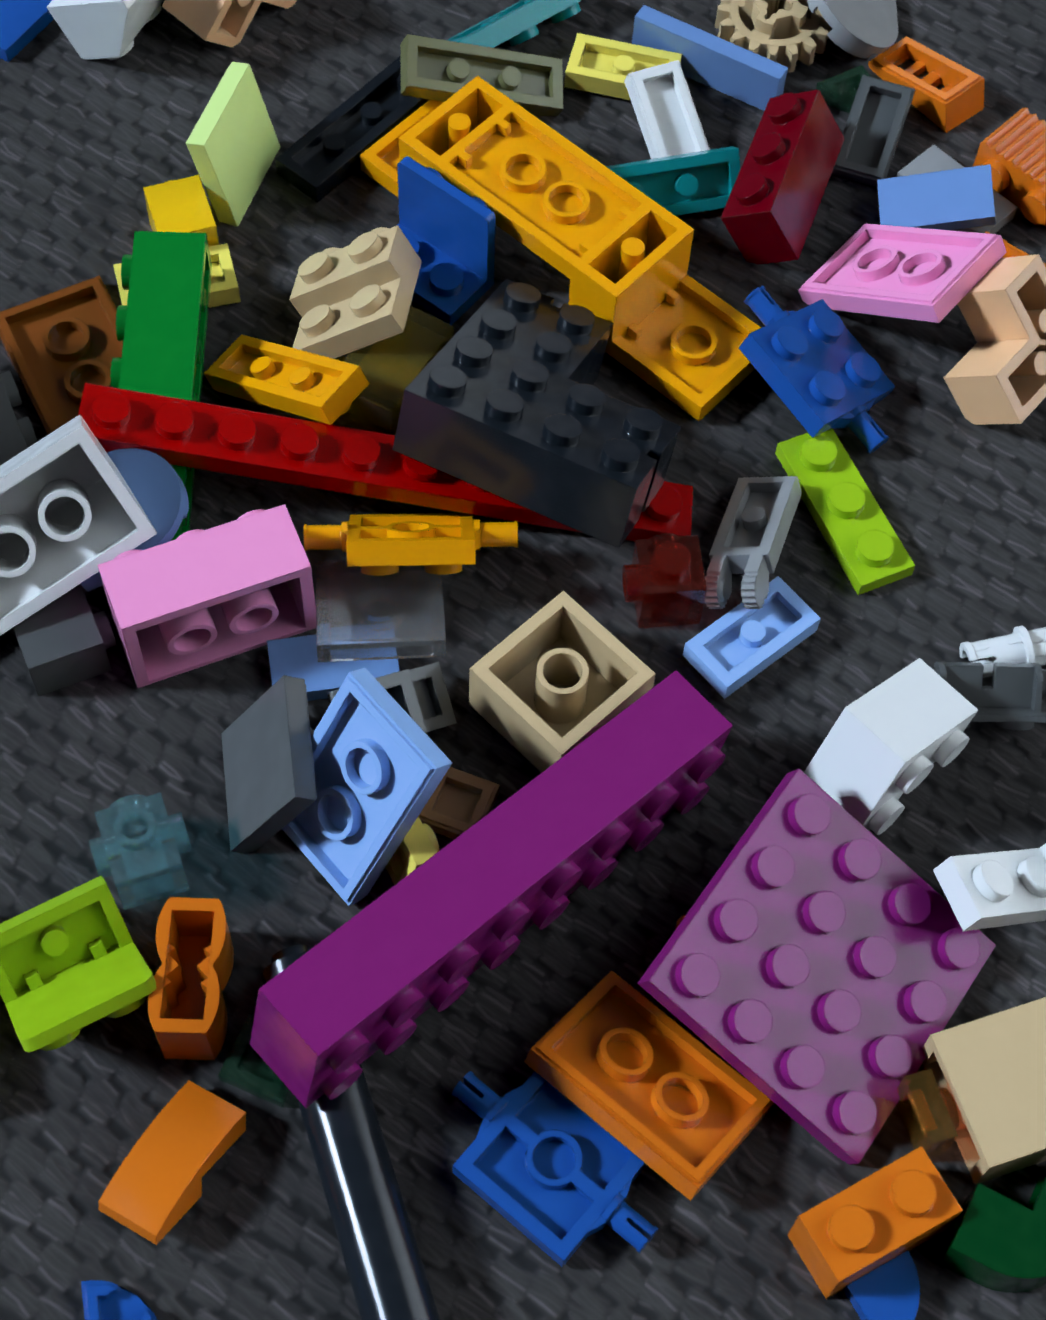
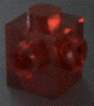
M662 533L648 539L635 540L632 564L623 565L622 585L625 602L635 603L638 628L700 624L707 586L698 535L677 536L671 533Z

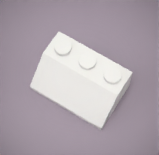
M80 414L0 465V636L98 573L97 565L111 561L125 551L133 550L157 534L118 468Z

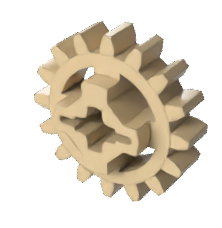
M721 0L720 5L717 7L715 28L719 29V38L779 64H783L788 67L789 73L794 72L797 60L810 66L813 64L815 53H824L827 39L829 38L827 34L831 30L830 25L823 18L819 9L811 13L807 0Z

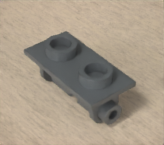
M935 662L932 669L978 709L966 729L971 727V722H996V725L999 727L1019 731L1033 729L1035 722L1046 723V703L1042 700V695H1046V670L1042 669L1039 663H993L992 686H982L984 669L982 663Z

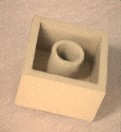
M563 590L470 667L469 705L542 773L651 690L654 686L656 673Z

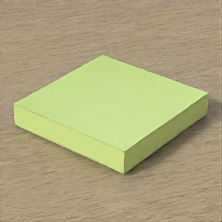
M231 62L187 139L186 145L218 220L236 227L239 226L281 146L250 64Z

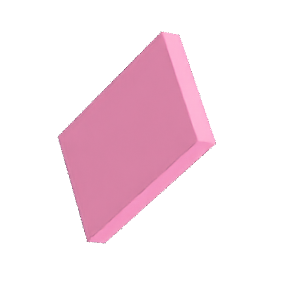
M865 223L798 291L802 301L808 305L823 299L831 310L940 323L1007 251L1002 236L996 234Z

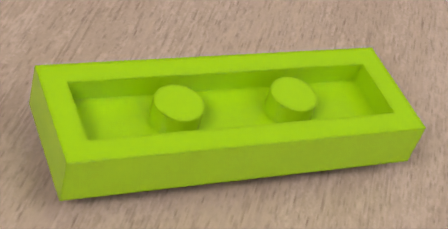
M829 429L814 438L809 433H805L777 443L776 456L788 476H798L802 491L801 499L857 595L913 574L915 564L833 429Z

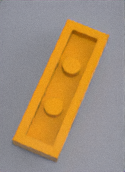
M242 334L203 373L212 388L217 392L332 425L338 417L345 414L351 407L352 402L370 384L359 365Z

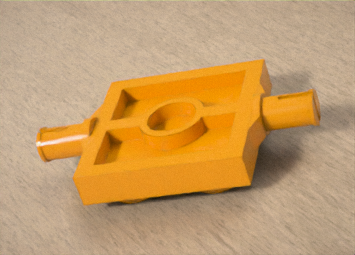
M467 513L350 515L349 521L342 522L341 525L304 524V550L342 549V552H346L347 567H361V573L366 575H392L399 572V566L424 565V571L430 574H455L462 571V565H476V550H480V547L518 548V522H480V519H473L472 514Z

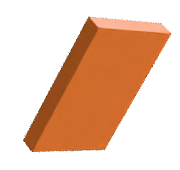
M612 970L530 1049L524 1061L690 1201L753 1131L774 1103L744 1076Z

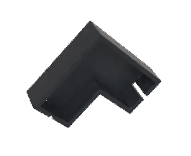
M506 279L404 389L393 450L620 548L638 522L641 512L646 510L663 485L681 426L661 418L660 415L650 409L637 408L606 395L602 390L593 386L599 376L612 322L595 316L589 309L579 305L564 303L561 308L553 305L554 298L540 293L534 286Z

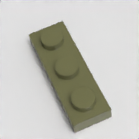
M407 34L400 44L402 96L445 102L478 75L533 115L558 116L564 109L563 63L560 58Z

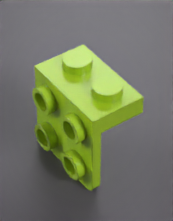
M102 875L0 923V995L25 1052H33L40 1048L44 1051L60 1048L74 1040L79 1035L81 1028L105 1016L116 1018L133 1012L145 1002L146 996L156 990L155 978L134 944Z

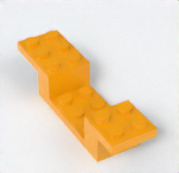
M478 75L445 102L436 100L426 102L360 154L361 171L396 197H398L397 164L408 156L424 167L435 169L447 182L467 195L478 197L484 201L495 213L496 225L570 279L569 305L585 307L595 316L613 323L605 352L697 421H700L755 370L754 366L741 352L739 346L750 333L761 327L687 274L694 229Z

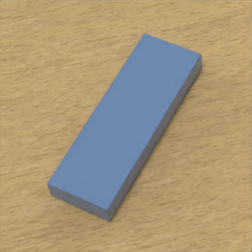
M643 5L635 15L632 44L682 54L681 67L684 76L765 111L771 97L783 94L788 67Z

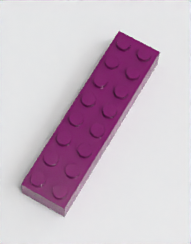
M677 670L259 988L250 1040L251 1047L305 1108L323 1094L330 1100L341 1095L361 1075L363 1069L359 1065L379 1049L384 1055H388L399 1048L416 1030L417 1025L414 1020L432 1006L438 1012L448 1008L468 988L470 983L466 978L484 964L489 970L497 968L517 949L521 942L517 937L533 924L540 930L549 926L567 908L570 903L567 897L581 885H584L588 890H592L603 882L617 866L618 861L615 858L628 847H631L635 852L645 848L663 829L664 823L662 820L675 809L681 815L693 809L710 789L705 780L720 767L726 758L721 748L733 725Z

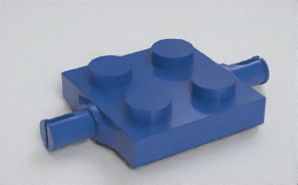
M763 285L752 291L746 297L744 303L751 308L765 326L750 333L739 346V349L809 435L814 438L829 429L849 427L868 450L869 454L888 441L889 436L883 432L868 414V411L872 406L887 397L896 386L881 370L878 362L866 352L845 327L842 319L830 309L823 299L798 311H783Z
M472 1071L463 1077V1082H458L452 1095L462 1101L483 1120L476 1139L452 1165V1173L561 1267L566 1264L588 1236L602 1230L606 1225L632 1245L638 1253L643 1251L659 1228L654 1227L625 1201L630 1185L647 1164L536 1072L522 1086L506 1093L502 1098L479 1080Z

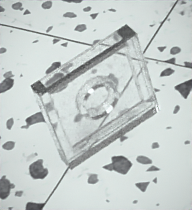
M347 560L316 561V646L318 662L446 657L442 575L427 573L424 571V565L399 566L398 573L373 576L361 573V567H347Z

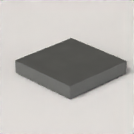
M283 675L221 733L230 852L245 853L256 851L317 800L305 680L302 678Z

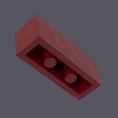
M819 89L800 93H784L777 97H771L763 113L721 215V220L747 262L759 265L799 260L845 140Z

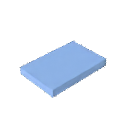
M366 668L348 673L311 736L317 800L282 828L348 906L359 902L368 895L452 765L450 759Z

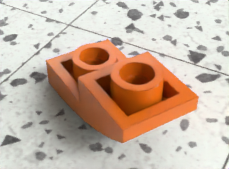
M188 1080L156 1116L128 1153L100 1197L98 1210L157 1245L202 1196V1177L246 1131V1112Z

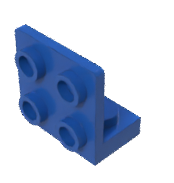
M406 156L397 164L398 226L422 260L412 301L451 326L494 285L496 215L478 197L467 195L447 182L435 169L424 167Z

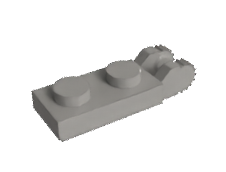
M798 476L738 478L709 553L711 562L703 582V597L707 605L706 607H709V609L725 608L727 599H729L732 592V574H744L740 588L744 607L746 609L762 608L769 592V573H774L802 495Z

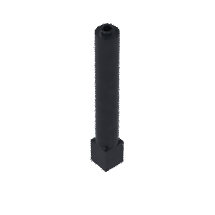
M295 945L275 953L271 957V964L261 973L263 985L311 950L310 946ZM362 1071L359 1078L346 1091L332 1100L323 1094L305 1108L297 1099L361 1320H440L364 1072Z

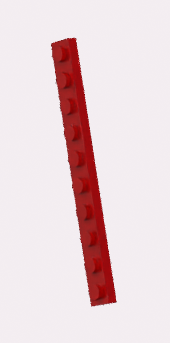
M90 383L84 384L78 415L80 414L107 453L124 448L144 449L156 453L172 465L580 532L394 451L395 435ZM664 481L646 510L641 512L638 522L625 540L686 547L691 538L693 486Z

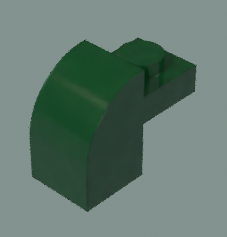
M1046 1163L1041 1170L1026 1207L979 1183L965 1199L962 1205L963 1211L955 1221L938 1263L985 1288L995 1291L1019 1293L1034 1290L1045 1285Z

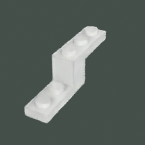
M1046 843L1040 848L950 856L933 870L963 931L1046 921Z

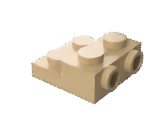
M398 225L392 228H375L358 236L346 247L341 249L336 247L327 248L322 252L311 255L300 265L289 299L302 317L292 348L335 359L404 332L422 260Z

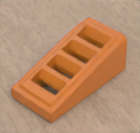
M907 36L868 62L869 69L882 80L915 89L912 105L945 133L984 109V77ZM910 58L915 62L905 70L898 67ZM925 71L929 73L922 79L917 77ZM940 84L944 86L941 90L936 88Z

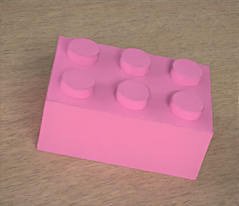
M285 504L268 510H252L241 515L237 520L206 530H190L181 534L173 541L145 550L134 549L125 551L113 560L97 565L113 622L137 688L265 646L268 640L284 639L318 628L311 564Z

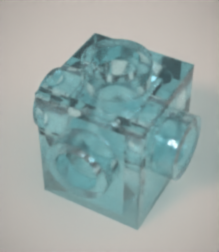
M161 792L147 797L140 794L125 796L113 802L109 808L94 812L101 837L89 840L95 866L99 876L102 875L103 878L113 876L124 910L190 890L180 854L192 851L181 812L170 816L167 815Z

